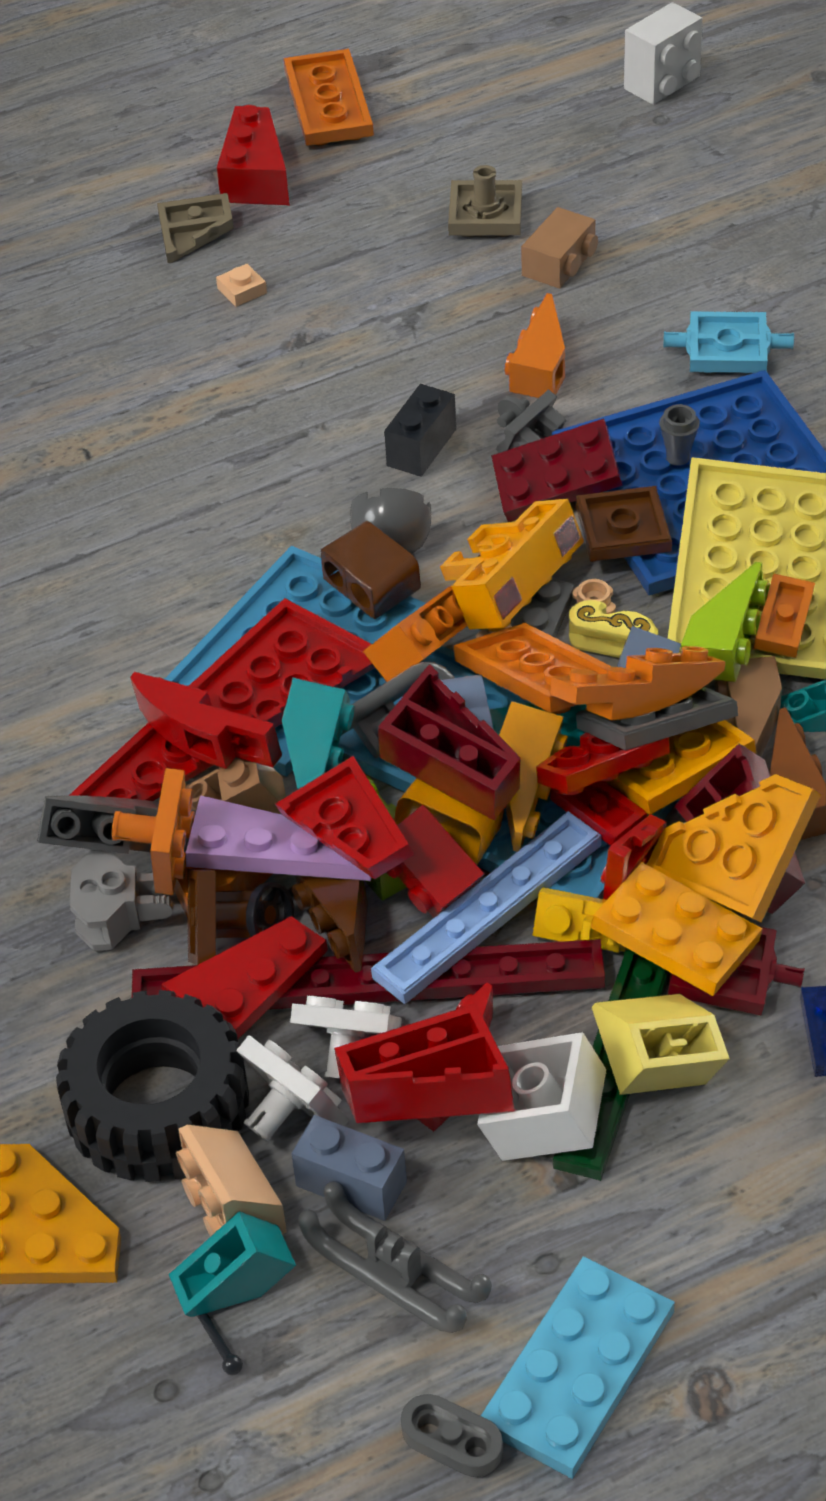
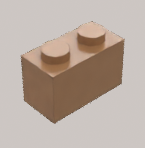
M557 207L521 246L522 276L560 289L570 277L576 275L580 265L588 256L591 257L595 253L598 245V236L595 235L596 219Z

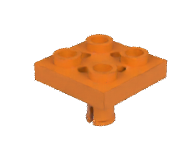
M165 769L156 816L115 811L113 818L112 841L122 840L151 844L150 853L155 893L174 895L176 878L184 879L186 873L185 838H190L195 812L191 811L193 789L186 788L184 770Z

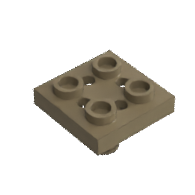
M489 165L476 167L473 170L474 180H451L448 219L449 235H461L464 237L474 235H497L500 237L521 235L522 180H495L496 169Z

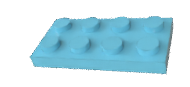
M583 1256L481 1416L490 1420L498 1427L504 1443L573 1479L672 1317L675 1302Z

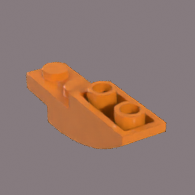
M684 646L681 653H673V651L663 648H647L645 655L627 656L626 668L610 667L607 669V674H598L587 669L570 670V676L552 677L550 695L575 705L586 704L587 711L609 720L633 718L661 710L691 696L725 670V661L708 656L709 650L702 647Z

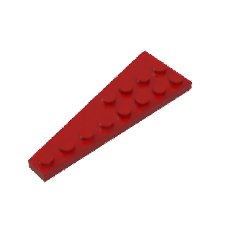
M284 598L189 686L208 691L212 707L223 708L230 712L256 719H263L274 723L276 728L282 724L293 678L341 689L373 670L375 666L363 652L371 643ZM147 723L68 796H101L155 801L161 796L166 768L184 770L186 782L213 766V764L191 756L172 745Z

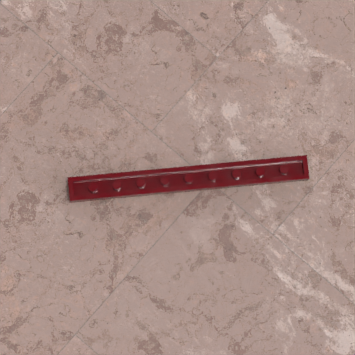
M601 939L475 947L411 1000L465 997L468 994L474 995L486 983L492 985L493 995L605 988ZM389 953L363 954L362 970L356 973L344 957L337 959L336 956L321 957L268 1010L292 1008V1003L306 1005L307 996L333 998L344 1001L343 1005L355 1004V1001L370 1003L400 1001L372 978L371 968ZM197 965L132 969V993L147 991V995H159V990H162V983Z

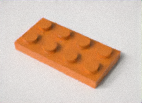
M349 49L284 58V69L306 146L325 145L329 142L359 140L363 137L374 136L371 116Z
M527 623L454 645L456 662L471 669L474 673L491 680L497 686L511 691L521 699L527 700L552 714L565 713L571 709V706L575 705L550 695L552 677L570 676V670L587 669L598 674H607V669L612 667Z

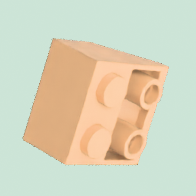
M185 1125L178 1129L182 1150L177 1151L176 1156L186 1178L182 1179V1185L193 1207L201 1204L207 1216L203 1217L210 1237L239 1211L278 1225L282 1235L287 1233L283 1205L238 1131L195 1125Z

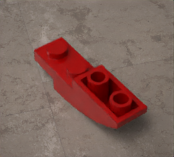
M134 672L130 676L139 709L148 723L172 745L187 754L227 769L235 757L272 768L282 757L274 723L230 712L223 708L212 707L208 691L197 687L186 686Z

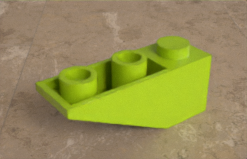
M755 562L691 615L681 643V650L684 646L702 647L709 650L708 656L725 661V670L713 680L736 682L741 665H747L751 652L750 638L751 635L757 634L761 620L760 608L765 605L770 587V582L763 578L762 562Z

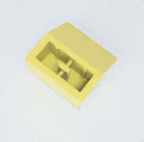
M680 994L597 1002L592 1006L620 1095L706 1085L730 1059L715 1015Z

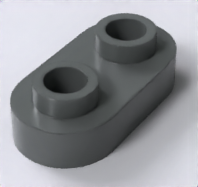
M433 1394L416 1396L403 1408L401 1414L402 1435L408 1446L415 1451L471 1477L487 1475L500 1464L503 1456L502 1435L498 1427L490 1420ZM426 1424H432L437 1427V1430L427 1434L421 1432L420 1428ZM472 1447H480L485 1450L484 1454L478 1457L470 1456L467 1453Z

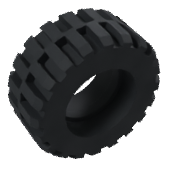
M159 990V995H147V991L132 993L133 998L121 1001L120 997L107 1002L105 1004L106 1009L100 1013L95 1009L82 1020L84 1025L82 1029L76 1027L66 1040L67 1048L60 1052L57 1062L59 1071L56 1076L57 1090L69 1135L73 1137L75 1146L82 1156L92 1158L95 1167L108 1173L114 1168L117 1177L134 1181L135 1176H144L145 1182L161 1181V1176L174 1174L176 1179L185 1176L176 1156V1152L182 1150L179 1128L185 1125H195L240 1131L246 1119L245 1108L249 1105V1090L244 1059L236 1051L241 1044L238 1043V1036L232 1024L223 1020V1014L208 1004L203 1008L202 1001L198 998L185 994L182 999L176 997L174 991ZM152 1067H174L194 1076L192 1082L182 1092L159 1103L133 1104L113 1096L116 1088L125 1079L141 1070Z

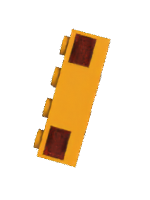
M568 499L535 501L515 522L481 525L467 539L472 553H480L478 557L464 558L461 551H456L440 566L445 581L457 580L451 587L460 609L464 613L463 616L469 630L488 629L491 632L499 631L507 627L518 611L532 601L534 594L543 585L552 580V575L563 564L571 560L572 554L583 544L584 539Z

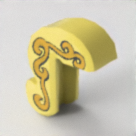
M585 600L578 602L569 611V640L571 645L578 650L620 658L632 626L658 635V629L650 618L631 611L606 614V604L602 601Z

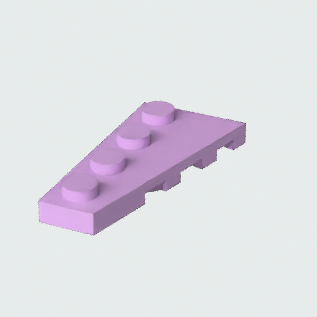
M200 795L186 850V867L371 881L369 875L285 816Z

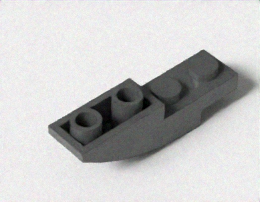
M45 796L37 841L43 844L129 854V850L150 852L151 844L122 840L112 841L113 818L115 811L156 816L159 802L101 796ZM185 838V852L187 850L189 838Z

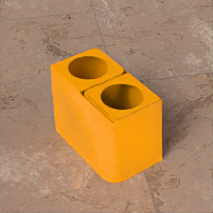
M416 778L398 800L394 821L398 825L424 805L473 862L478 865L501 827L504 810L494 821Z

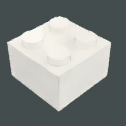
M671 2L626 29L624 89L654 105L700 77L702 17Z
M584 1033L498 1046L509 1068L515 1111L479 1114L477 1125L501 1160L505 1161L593 1148L606 1068Z

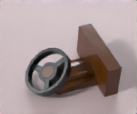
M187 869L188 962L199 965L216 956V938H248L262 932V928L266 930L277 924L279 919V909L277 906L279 896H281L284 905V920L291 916L294 918L292 897L286 887L280 883L265 882L258 885L254 891H216V871L210 869ZM269 888H273L272 891L262 900V894Z

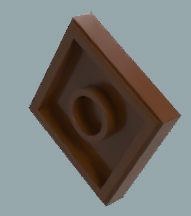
M656 486L576 496V509L590 562L672 551V540Z

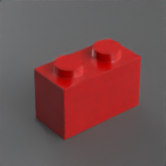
M424 805L397 825L415 855L386 873L394 879L398 877L409 889L408 896L422 913L429 912L435 918L480 882L484 873Z

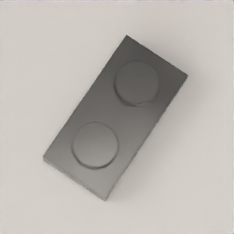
M551 580L543 585L534 594L532 601L519 610L512 627L527 623L556 638L572 602L574 584Z

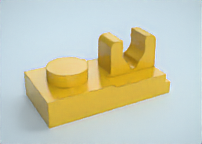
M544 887L541 888L538 894L532 936L555 941L601 939V948L603 950L618 953L620 951L625 952L626 947L591 928L593 915L607 900Z

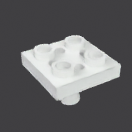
M307 996L306 1005L292 1003L290 1023L326 1028V1033H331L325 1077L340 1078L334 1048L358 1041L359 1037H364L365 1033L380 1034L401 1027L402 1018L390 1015L391 1006H385L384 1004L355 1001L354 1010L343 1009L344 1001L326 997Z
M248 1035L236 1050L271 1088V1091L251 1116L244 1121L247 1127L258 1136L261 1135V1138L269 1142L272 1139L273 1134L294 1108L303 1110L312 1118L314 1115H317L343 1126L348 1123L347 1117L337 1107L342 1100L326 1087L328 1083L307 1066L300 1069L291 1061L292 1057L273 1041L268 1040L263 1046Z

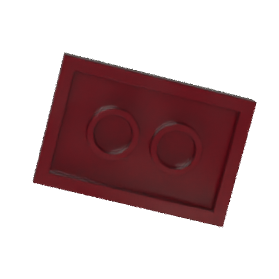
M604 418L491 455L503 512L508 522L517 520L535 501L568 499L569 502L576 501V496L601 493L623 485L609 430Z

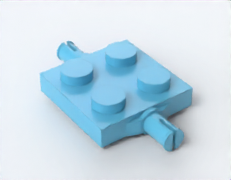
M690 311V325L687 328V332L664 331L663 348L685 347L690 356V372H737L746 374L763 370L767 372V356L770 353V349H793L794 333H771L767 326L766 312Z

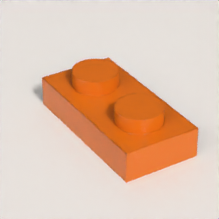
M773 573L755 637L754 649L796 658L814 592V582Z

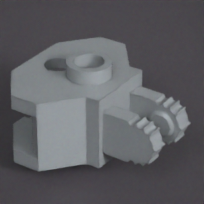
M90 850L71 869L70 910L76 916L75 932L93 951L112 950L131 930H140V921L167 919L169 916L171 917L174 911V902L168 895L155 893L153 872L137 873L136 865L126 866L112 852Z

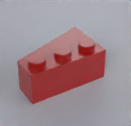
M244 105L235 106L217 164L220 194H228L229 203L290 206L287 172L269 107Z
M476 1003L334 1048L342 1091L356 1123L515 1111L509 1068Z

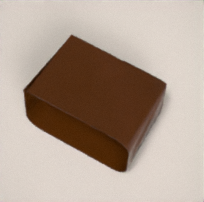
M369 521L361 523L321 549L323 579L375 620L421 588L420 569L415 557Z

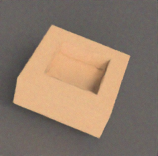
M248 264L236 267L216 277L217 289L235 307L267 294L266 281Z

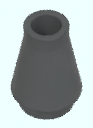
M677 404L668 407L664 411L659 424L666 449L667 461L673 465H684L690 460V452L700 421L694 409L687 405Z

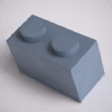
M317 1115L313 1116L291 1153L297 1187L324 1197L325 1185L332 1181L339 1182L343 1187L346 1198L355 1208L383 1221H386L407 1183L403 1148Z

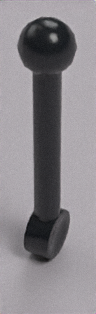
M207 1313L198 1315V1319L223 1358L222 1368L224 1372L228 1375L238 1374L243 1366L241 1358L230 1352Z

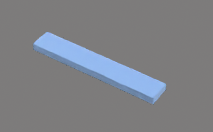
M568 811L371 968L372 978L403 1004H406L535 900L542 887H551L601 846V834Z

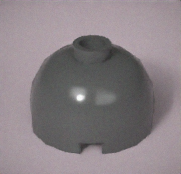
M382 488L380 489V496L369 499L368 492H365L352 500L350 507L351 529L365 521H369L413 554L423 547L429 535L430 502L427 505L424 504L423 495L407 489Z

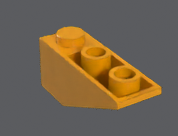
M511 701L499 736L521 758L520 789L505 807L513 851L518 852L522 848L525 837L534 838L541 813L535 811L539 798L547 800L551 790L550 787L537 783L536 766L563 747H566L568 736L561 734L562 716Z

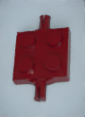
M761 927L763 929L759 942L714 996L709 995L674 974L671 975L668 995L680 994L691 1001L761 1016L765 1005L766 993L772 986V982L801 988L805 968L777 963L774 950L777 930Z

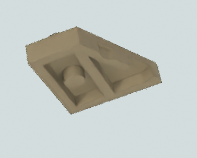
M227 193L157 203L167 263L177 261L234 229Z

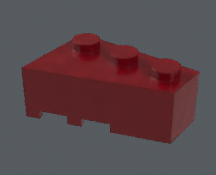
M431 664L426 667L378 726L381 759L494 821L520 789L521 758L485 720L480 721L465 706V700L457 691L453 693L439 679V673Z
M739 743L674 805L685 821L688 822L704 814L703 809L733 794L741 796L760 787L759 782L770 777L765 759ZM795 852L768 907L767 912L770 914L777 911L805 884Z

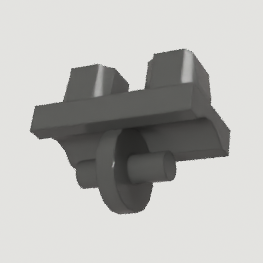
M548 389L531 405L525 397L520 399L514 396L504 397L498 403L497 409L500 417H498L497 423L503 428L506 427L504 430L505 439L497 446L496 450L500 453L542 439L533 432L536 429L546 437L552 436L553 431L562 429L566 419L553 408L557 396Z

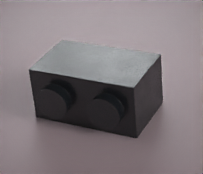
M419 384L384 430L386 465L388 467L416 476H423L456 431L454 393Z

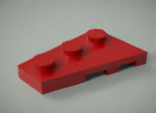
M586 732L580 736V746L563 747L536 766L537 783L556 789L557 793L561 795L579 794L588 785L598 781L614 780L618 778L621 772L631 768L647 767L652 764V760L669 754V737L625 751Z
M354 756L275 803L283 816L373 879L378 878L415 855Z
M291 916L162 983V990L174 991L176 997L182 999L185 994L198 998L202 1001L203 1008L207 1004L213 1006L223 1014V1020L232 1024L239 1039L328 951L327 940Z

